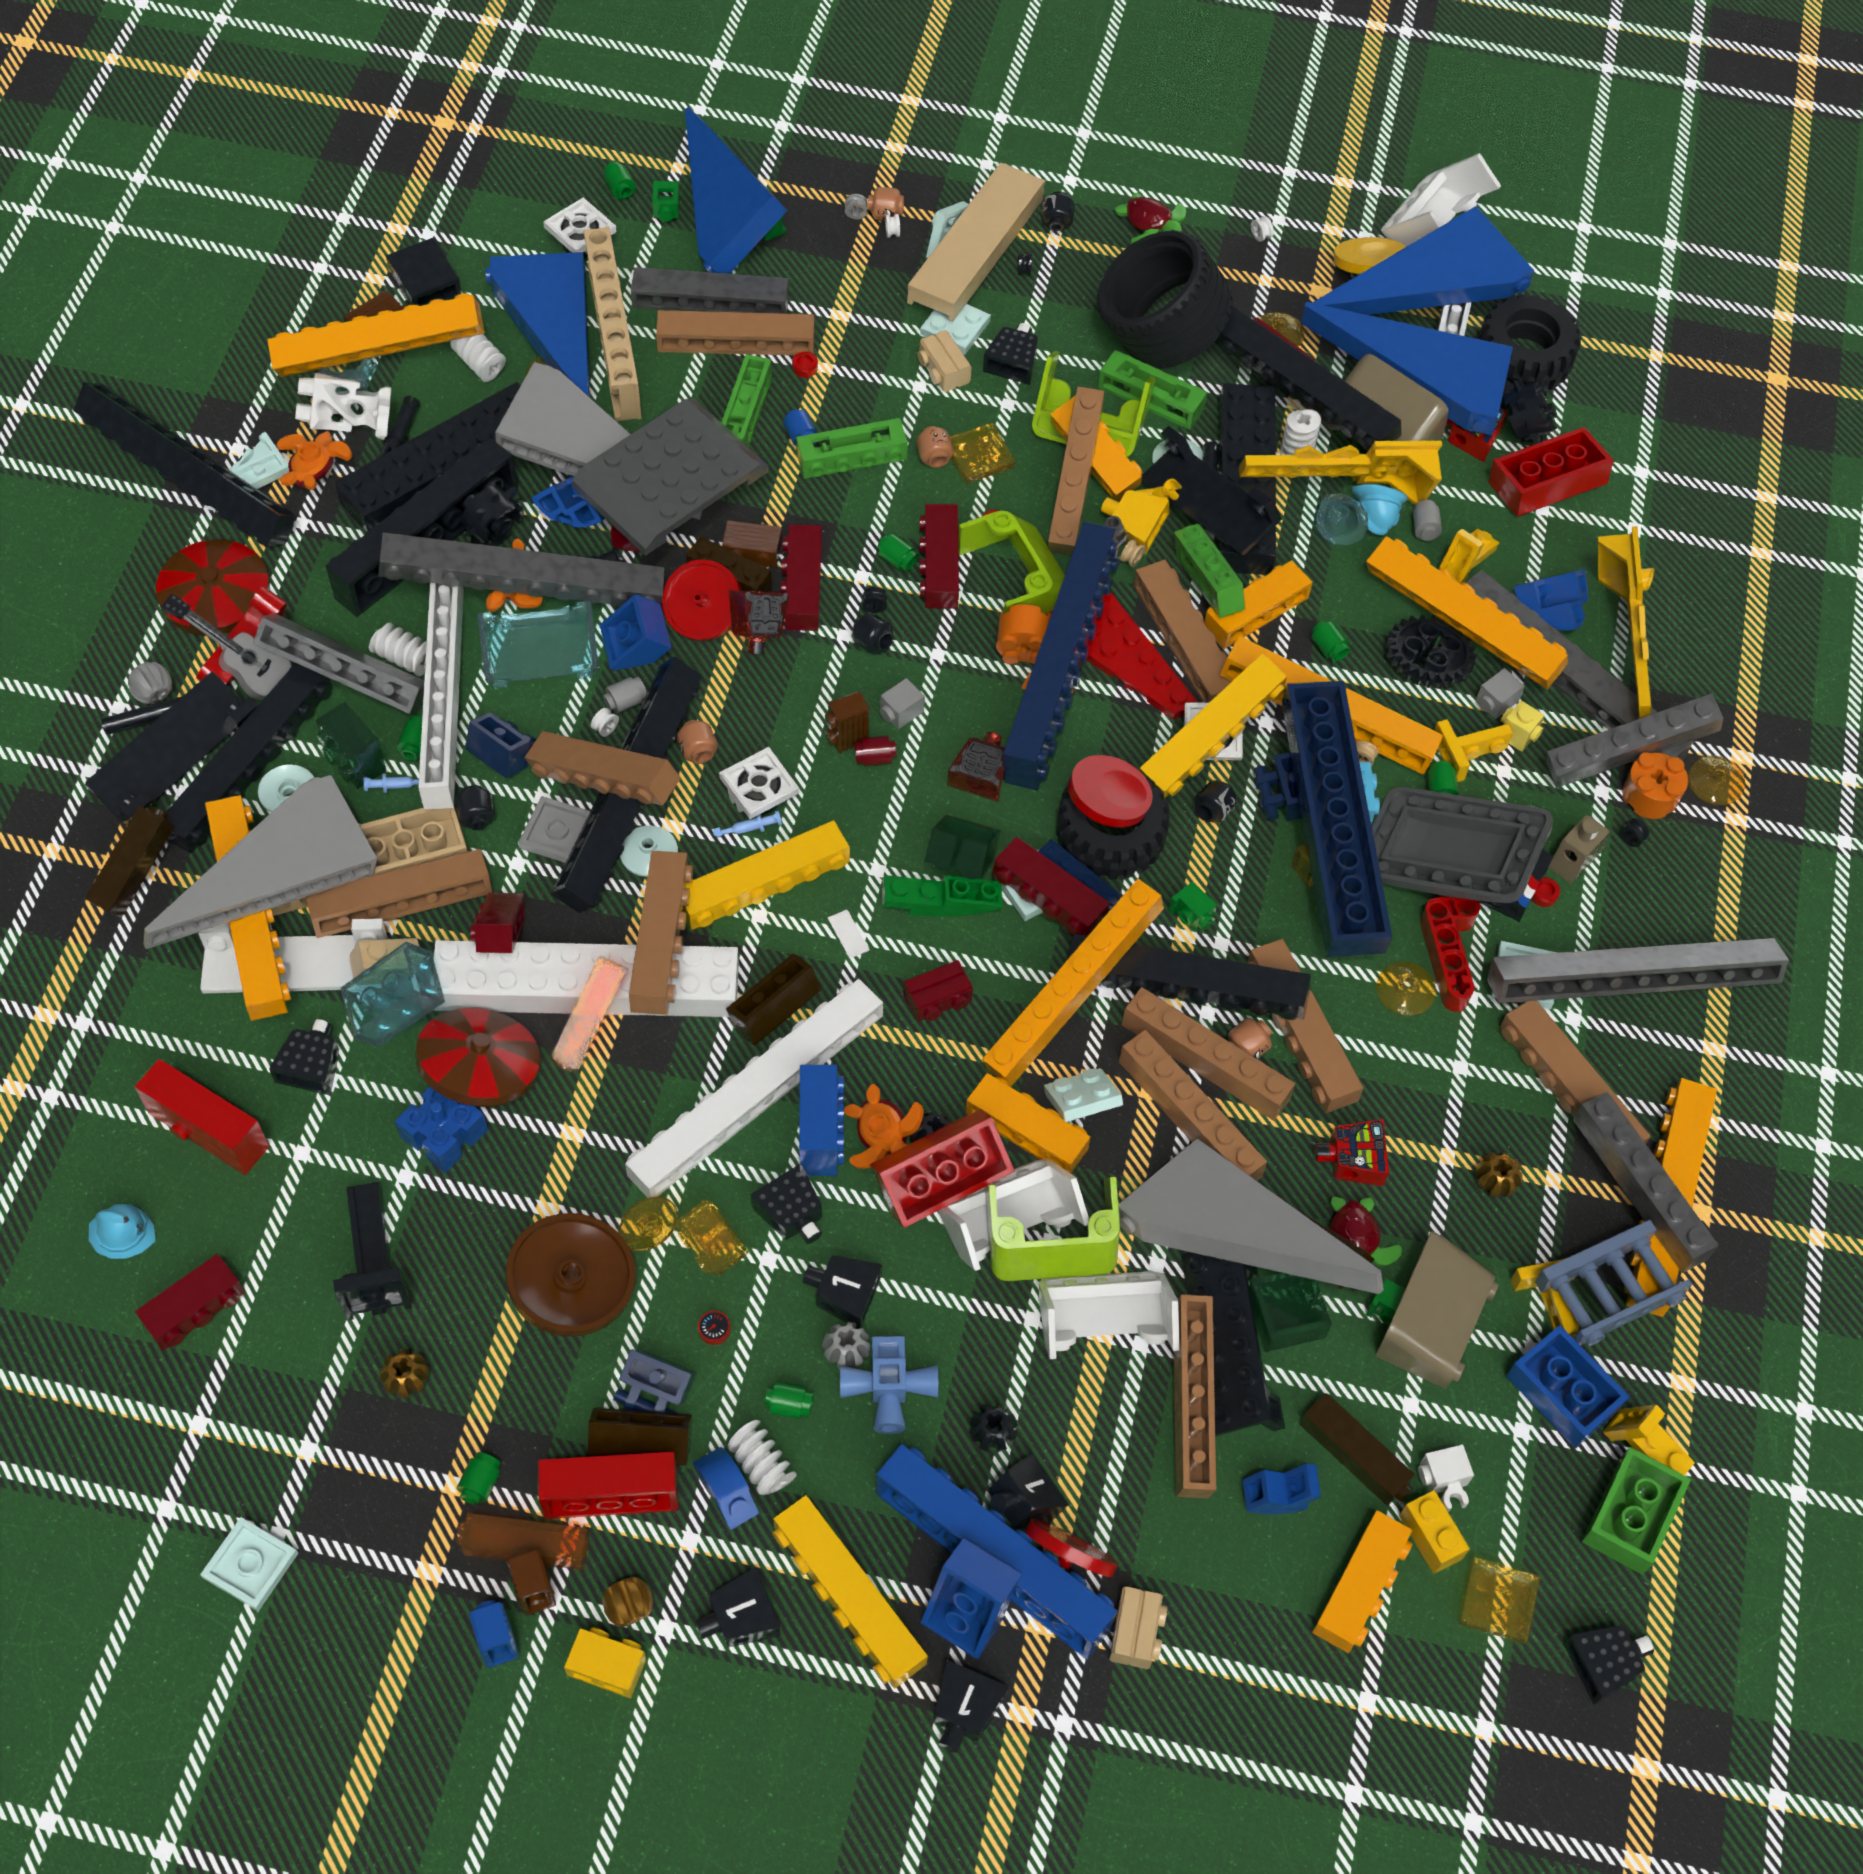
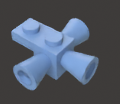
M905 1336L872 1337V1372L840 1366V1398L873 1392V1403H878L873 1430L882 1434L901 1433L906 1430L900 1403H905L906 1392L938 1398V1365L906 1371Z

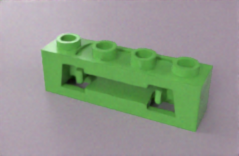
M1114 350L1100 370L1098 388L1126 401L1131 399L1141 400L1145 382L1151 376H1154L1156 380L1148 411L1191 430L1205 410L1208 392L1178 379L1176 376L1167 374L1134 359L1127 354ZM1122 383L1125 389L1130 387L1129 393L1116 387V385ZM1168 405L1172 406L1171 409L1173 411L1176 409L1183 411V416L1181 417L1168 411Z
M746 354L721 423L749 447L772 382L771 359Z
M900 418L796 437V455L804 479L907 460L908 441ZM889 429L886 435L876 433V437H871L873 431ZM829 440L830 445L822 443L821 447L814 448L812 444L814 442Z
M1195 524L1175 531L1174 539L1177 559L1218 617L1222 618L1245 610L1243 583L1201 525Z

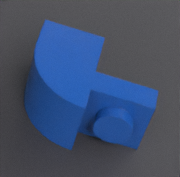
M722 1447L692 1463L706 1492L714 1499L730 1530L759 1514L749 1492L750 1488L731 1456Z
M1306 1463L1285 1473L1263 1470L1243 1479L1247 1512L1267 1515L1294 1513L1308 1509L1309 1502L1321 1498L1317 1467L1314 1464Z

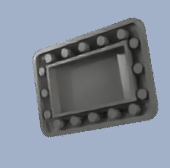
M1410 787L1394 788L1387 794L1379 814L1372 825L1382 883L1456 898L1499 903L1515 902L1521 898L1552 828L1553 818L1551 813L1543 808Z

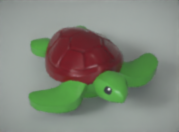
M1135 192L1132 198L1128 200L1127 205L1122 204L1115 208V213L1119 216H1128L1131 224L1144 232L1142 235L1131 239V244L1139 239L1154 233L1173 230L1182 231L1180 224L1185 219L1186 207L1178 203L1175 209L1171 211L1161 201L1143 197L1140 193Z
M1339 1197L1331 1199V1207L1337 1214L1331 1222L1330 1230L1364 1249L1374 1258L1372 1264L1377 1267H1387L1401 1256L1402 1248L1400 1245L1396 1244L1387 1248L1378 1247L1380 1244V1229L1370 1213L1374 1207L1372 1198L1362 1199L1360 1203L1354 1200L1346 1203L1344 1199Z

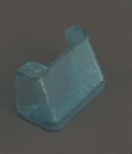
M591 601L577 602V607H572V611L569 610V606H563V609L511 615L501 613V618L498 615L492 616V612L477 613L484 676L486 683H492V688L508 687L509 682L577 675L578 679L594 677V672L599 671Z

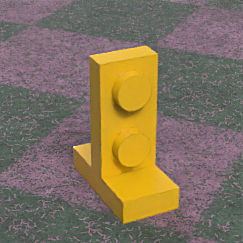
M1461 529L1456 533L1439 568L1447 570L1453 576L1452 579L1459 584L1465 583L1471 569L1494 553L1500 542L1495 540L1486 531L1476 529L1470 534Z
M1448 719L1437 722L1434 730L1444 735L1439 744L1438 751L1442 760L1450 762L1453 768H1455L1457 782L1465 780L1470 767V760H1474L1480 755L1488 753L1497 754L1507 749L1513 735L1509 724L1456 737Z
M1565 1259L1517 1268L1510 1280L1514 1292L1538 1287L1535 1281L1541 1271ZM1553 1288L1544 1292L1540 1291L1552 1329L1554 1330L1560 1325L1574 1338L1578 1332L1579 1324L1560 1293L1554 1291Z
M1658 1405L1621 1409L1603 1431L1610 1441L1626 1440L1633 1449L1684 1476L1695 1463L1658 1424L1665 1415Z

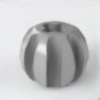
M145 662L138 665L129 674L128 686L135 699L144 704H154V701H162L171 692L172 680L169 671L164 666L156 662Z
M847 1321L846 1326H840L837 1323L829 1329L831 1334H825L822 1343V1347L825 1349L824 1356L830 1364L837 1362V1369H840V1366L846 1367L847 1365L857 1368L863 1364L862 1358H867L871 1347L867 1342L869 1336L863 1328L855 1329L856 1323Z

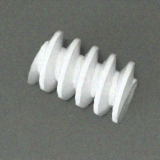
M484 334L450 341L451 348L483 382L493 380L505 365L506 357L487 340Z
M1312 409L1293 411L1286 420L1287 423L1280 447L1282 455H1295L1294 450L1308 445L1315 448L1321 424L1319 413Z
M391 622L386 623L373 634L368 646L370 652L376 653L381 658H386V660L395 663L401 668L404 667L408 672H414L418 677L425 674L427 641L422 643L420 637L413 638V634L410 632L404 633L400 627L394 628V624Z
M754 1420L745 1424L733 1435L728 1443V1449L730 1452L736 1453L735 1460L738 1463H743L742 1469L744 1473L750 1474V1482L758 1484L757 1492L760 1495H767L787 1486L794 1480L797 1473L795 1471L787 1474L784 1473L790 1463L788 1461L777 1462L782 1455V1451L770 1452V1449L775 1445V1441L768 1440L763 1442L762 1440L768 1434V1431L762 1429L756 1432L755 1429L761 1421Z

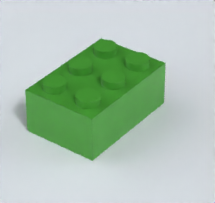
M1629 1447L1618 1461L1582 1539V1543L1643 1575L1653 1565L1691 1479Z

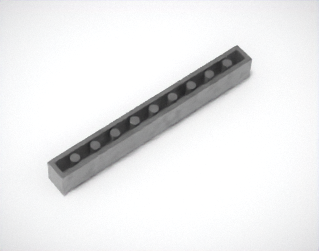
M383 532L378 576L391 580L406 579L414 580L418 583H439L448 587L464 586L472 587L475 590L489 589L506 594L522 593L532 597L547 596L555 597L559 600L572 599L585 601L590 604L605 603L620 607L634 594L658 602L661 605L664 567Z
M1481 570L1466 582L1475 590L1476 595L1482 599L1484 597L1491 599L1497 604V609L1505 614L1507 612L1514 614L1521 621L1520 624L1528 629L1530 627L1537 629L1544 636L1543 639L1551 644L1556 642L1565 648L1566 654H1568V665L1557 677L1553 685L1609 730L1639 719L1637 695L1628 689L1621 680L1615 678L1602 668L1597 661H1594L1581 651L1576 644H1573L1560 634L1555 627H1552L1539 617L1534 610H1531L1518 600L1514 594L1502 587L1493 577ZM1651 707V715L1657 713V711ZM1694 741L1658 753L1678 757L1683 760Z
M1775 938L1492 957L1487 981L1498 1003L1778 984L1783 981L1789 959Z

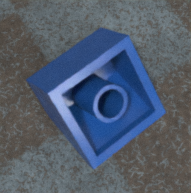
M634 594L600 624L611 670L616 671L654 663L672 648L660 603Z

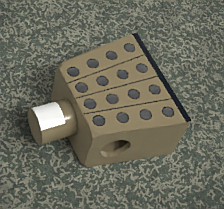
M1586 815L1562 840L1550 863L1549 869L1569 884H1572L1604 850L1610 831L1592 817ZM1572 851L1577 856L1576 861L1569 859Z

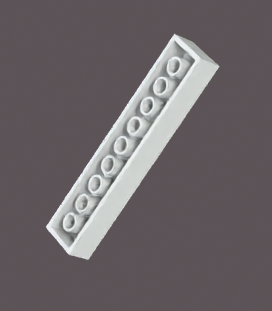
M436 940L430 997L434 1011L479 1008L495 1012L729 1017L726 1008L737 1000L738 947L683 946L682 954H676V960H679L678 978H673L672 984L676 985L675 1002L669 1003L667 1015L630 1012L629 989L636 945L517 942L513 953L476 952L475 942Z

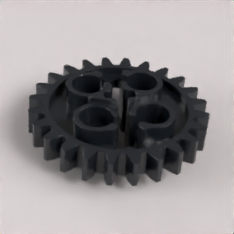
M1423 614L1420 615L1419 620L1411 615L1409 621L1401 619L1400 624L1395 623L1393 629L1390 630L1385 649L1388 650L1386 657L1392 658L1390 665L1399 666L1397 673L1406 672V680L1413 677L1416 679V685L1423 681L1426 683L1427 688H1430L1432 683L1438 689H1441L1443 683L1449 688L1452 687L1453 683L1460 685L1462 679L1467 680L1469 673L1472 672L1477 655L1473 653L1475 646L1469 645L1471 639L1468 637L1463 638L1462 633L1455 631L1451 626L1445 625L1444 621L1437 622L1433 615L1430 620H1426ZM1438 636H1442L1443 639L1439 641L1438 646H1435ZM1427 657L1423 668L1419 667L1423 658Z

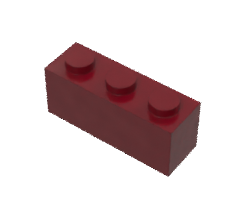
M524 893L487 894L484 903H480L479 913L475 914V924L472 923L470 927V940L476 943V952L513 953L525 921Z
M216 1254L134 1312L161 1350L164 1351L168 1347L180 1344L184 1340L185 1335L195 1328L208 1324L213 1316L223 1308H230L239 1301L240 1296L245 1294L234 1274L220 1256Z

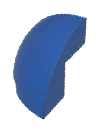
M575 476L552 485L531 498L538 509L553 521L570 524L572 527H588L605 519L572 487V479Z
M1585 569L1513 586L1518 600L1531 610H1534L1539 617L1558 630H1573L1579 628L1584 622L1586 615L1583 612L1582 604L1588 601Z

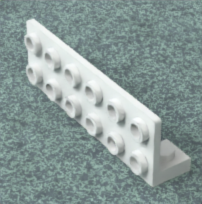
M352 919L351 930L353 935H334L321 938L316 936L278 937L280 948L275 949L276 957L282 956L286 974L280 975L281 982H287L289 991L383 989L385 981L355 982L349 956L357 941L388 939L383 919ZM229 922L199 932L198 934L205 949L200 986L202 993L243 992Z

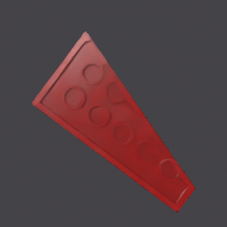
M1110 592L1109 595H1104L1103 601L1105 606L1101 618H1096L1097 631L1094 640H1089L1088 642L1089 655L1087 661L1111 678L1115 676L1124 682V687L1130 691L1135 690L1146 697L1149 704L1172 720L1183 716L1185 703H1198V701L1113 594Z

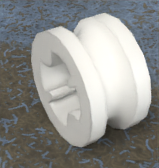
M894 214L893 217L885 215L887 238H890L893 234L896 237H900L898 214Z
M1262 216L1259 220L1255 219L1251 222L1252 234L1258 242L1264 241L1265 238L1273 237V225L1267 216Z
M603 708L593 717L591 728L599 731L601 736L606 737L616 728L619 717L611 714L608 708Z

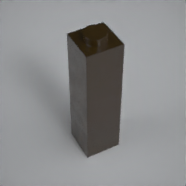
M141 806L137 808L85 897L87 901L119 918L123 917L175 825L166 820L168 814L153 806L150 811Z
M1325 1393L1304 1414L1300 1426L1387 1507L1395 1499L1401 1502L1412 1491L1413 1487L1409 1484L1415 1474L1330 1395Z

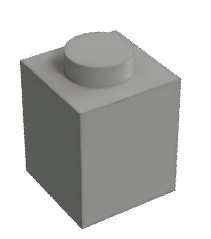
M1504 668L1481 685L1476 702L1483 711L1488 712L1497 719L1509 707L1519 702L1525 686Z
M906 678L881 695L880 714L886 722H891L899 730L924 712L925 696Z

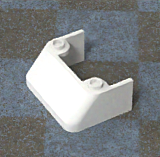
M1479 153L1426 176L1385 223L1381 231L1386 238L1409 246L1451 221L1456 213L1466 212L1477 205L1476 201L1480 196L1499 189L1501 185Z
M1049 1159L1036 1160L1014 1169L1015 1172L990 1184L996 1186L998 1217H1014L1022 1223L1024 1229L1045 1222L1047 1225H1053L1054 1228H1061L1069 1225L1072 1219H1076L1084 1226L1088 1224L1089 1217L1077 1178ZM985 1187L939 1210L940 1217L959 1257L974 1271L981 1269L979 1261L983 1260L986 1257V1253L990 1251Z
M1153 1271L1047 1278L1039 1281L1044 1344L1050 1359H1056V1351L1070 1349V1346L1076 1343V1337L1138 1333L1142 1339H1145L1151 1345H1160L1165 1343V1340H1168L1172 1350L1179 1351L1178 1299L1163 1273Z

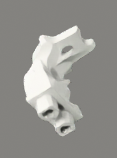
M315 373L314 378H299L298 394L313 397L312 405L297 403L295 419L309 422L310 429L351 432L352 426L368 425L376 430L375 436L384 440L387 437L391 387H382L378 392L372 393L356 391L357 388H360V382L355 380L340 379ZM338 387H345L349 390L335 392ZM351 404H360L363 407V413L361 415L353 413ZM333 414H340L343 416V420L336 422L331 417Z

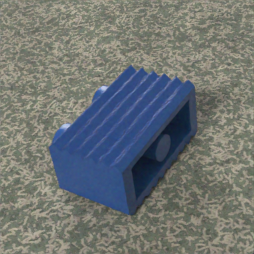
M494 1600L478 1604L475 1607L476 1610L469 1613V1617L486 1667L492 1668L517 1659L520 1653L517 1649L510 1620L503 1604L500 1602L496 1603Z

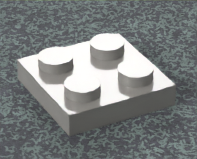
M541 796L518 842L519 848L566 863L590 811Z

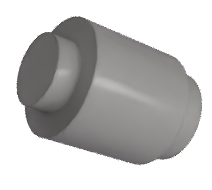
M1431 500L1418 502L1413 510L1415 535L1421 540H1434L1442 533L1440 509Z
M628 677L606 687V694L603 695V699L607 708L610 711L614 710L618 714L642 703V699L646 697L647 692L639 677Z

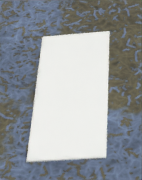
M848 910L828 917L849 958L870 950Z

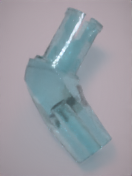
M366 358L361 360L355 370L336 372L322 367L317 373L360 382V388H357L356 391H364L368 387L369 377L377 369V363L374 362L371 367H368L373 359ZM338 387L335 392L349 390L345 387Z

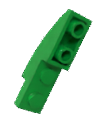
M884 875L882 879V906L908 909V915L965 916L1001 910L1003 907L1002 884L999 881L947 875L944 876L942 881Z

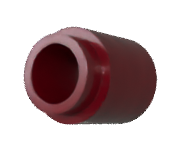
M888 735L861 738V741L854 742L857 765L864 764V767L891 764V758L897 757L895 740L889 741Z

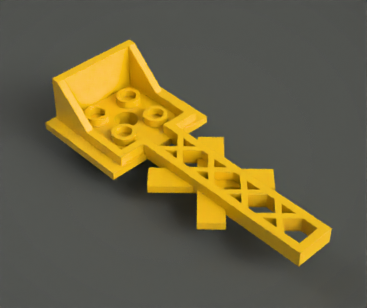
M1375 441L1366 454H1359V450L1352 445L1326 454L1308 445L1294 450L1295 455H1245L1239 466L1240 477L1290 478L1299 476H1330L1331 478L1351 476L1352 481H1356L1357 484L1388 483L1395 490L1406 494L1408 500L1416 505L1420 501L1427 500L1442 480L1438 454L1439 449L1442 447V441Z
M1638 526L1632 527V534L1598 537V582L1627 601L1638 716L1640 719L1651 715L1647 667L1649 652L1646 638L1645 606L1642 603L1643 591L1648 590L1652 583L1654 568H1641Z

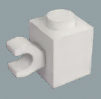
M1459 1445L1426 1453L1418 1467L1422 1484L1428 1486L1429 1492L1433 1490L1436 1493L1445 1491L1441 1502L1448 1512L1452 1508L1451 1497L1457 1498L1461 1507L1465 1508L1469 1500L1462 1487L1469 1484L1474 1477V1473L1464 1446Z

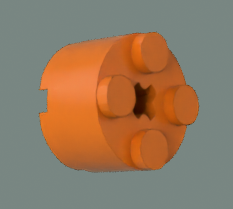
M1027 604L1011 606L1005 614L1003 610L999 616L996 649L1003 656L1002 660L1007 664H1017L1018 662L1034 664L1051 614L1048 612L1047 616L1041 613L1040 607Z
M1642 753L1634 762L1623 784L1622 796L1625 803H1629L1634 808L1633 812L1641 817L1648 819L1666 817L1667 814L1677 808L1688 786V775L1684 768V762L1678 757H1671L1663 753Z

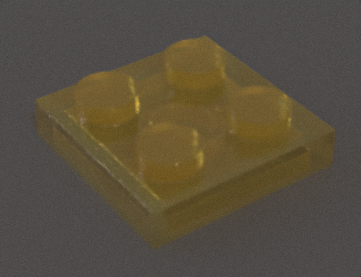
M993 423L950 437L954 449L951 458L966 484L1015 468V460Z
M1474 1557L1470 1567L1459 1624L1526 1644L1529 1637L1540 1577Z

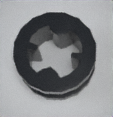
M1019 251L1018 275H1021L1022 272L1031 275L1032 252L1023 254L1022 251Z
M871 587L863 592V608L866 611L879 613L887 608V592L884 589Z
M1631 818L1626 822V825L1620 828L1619 834L1625 843L1632 847H1638L1649 837V830L1642 821Z

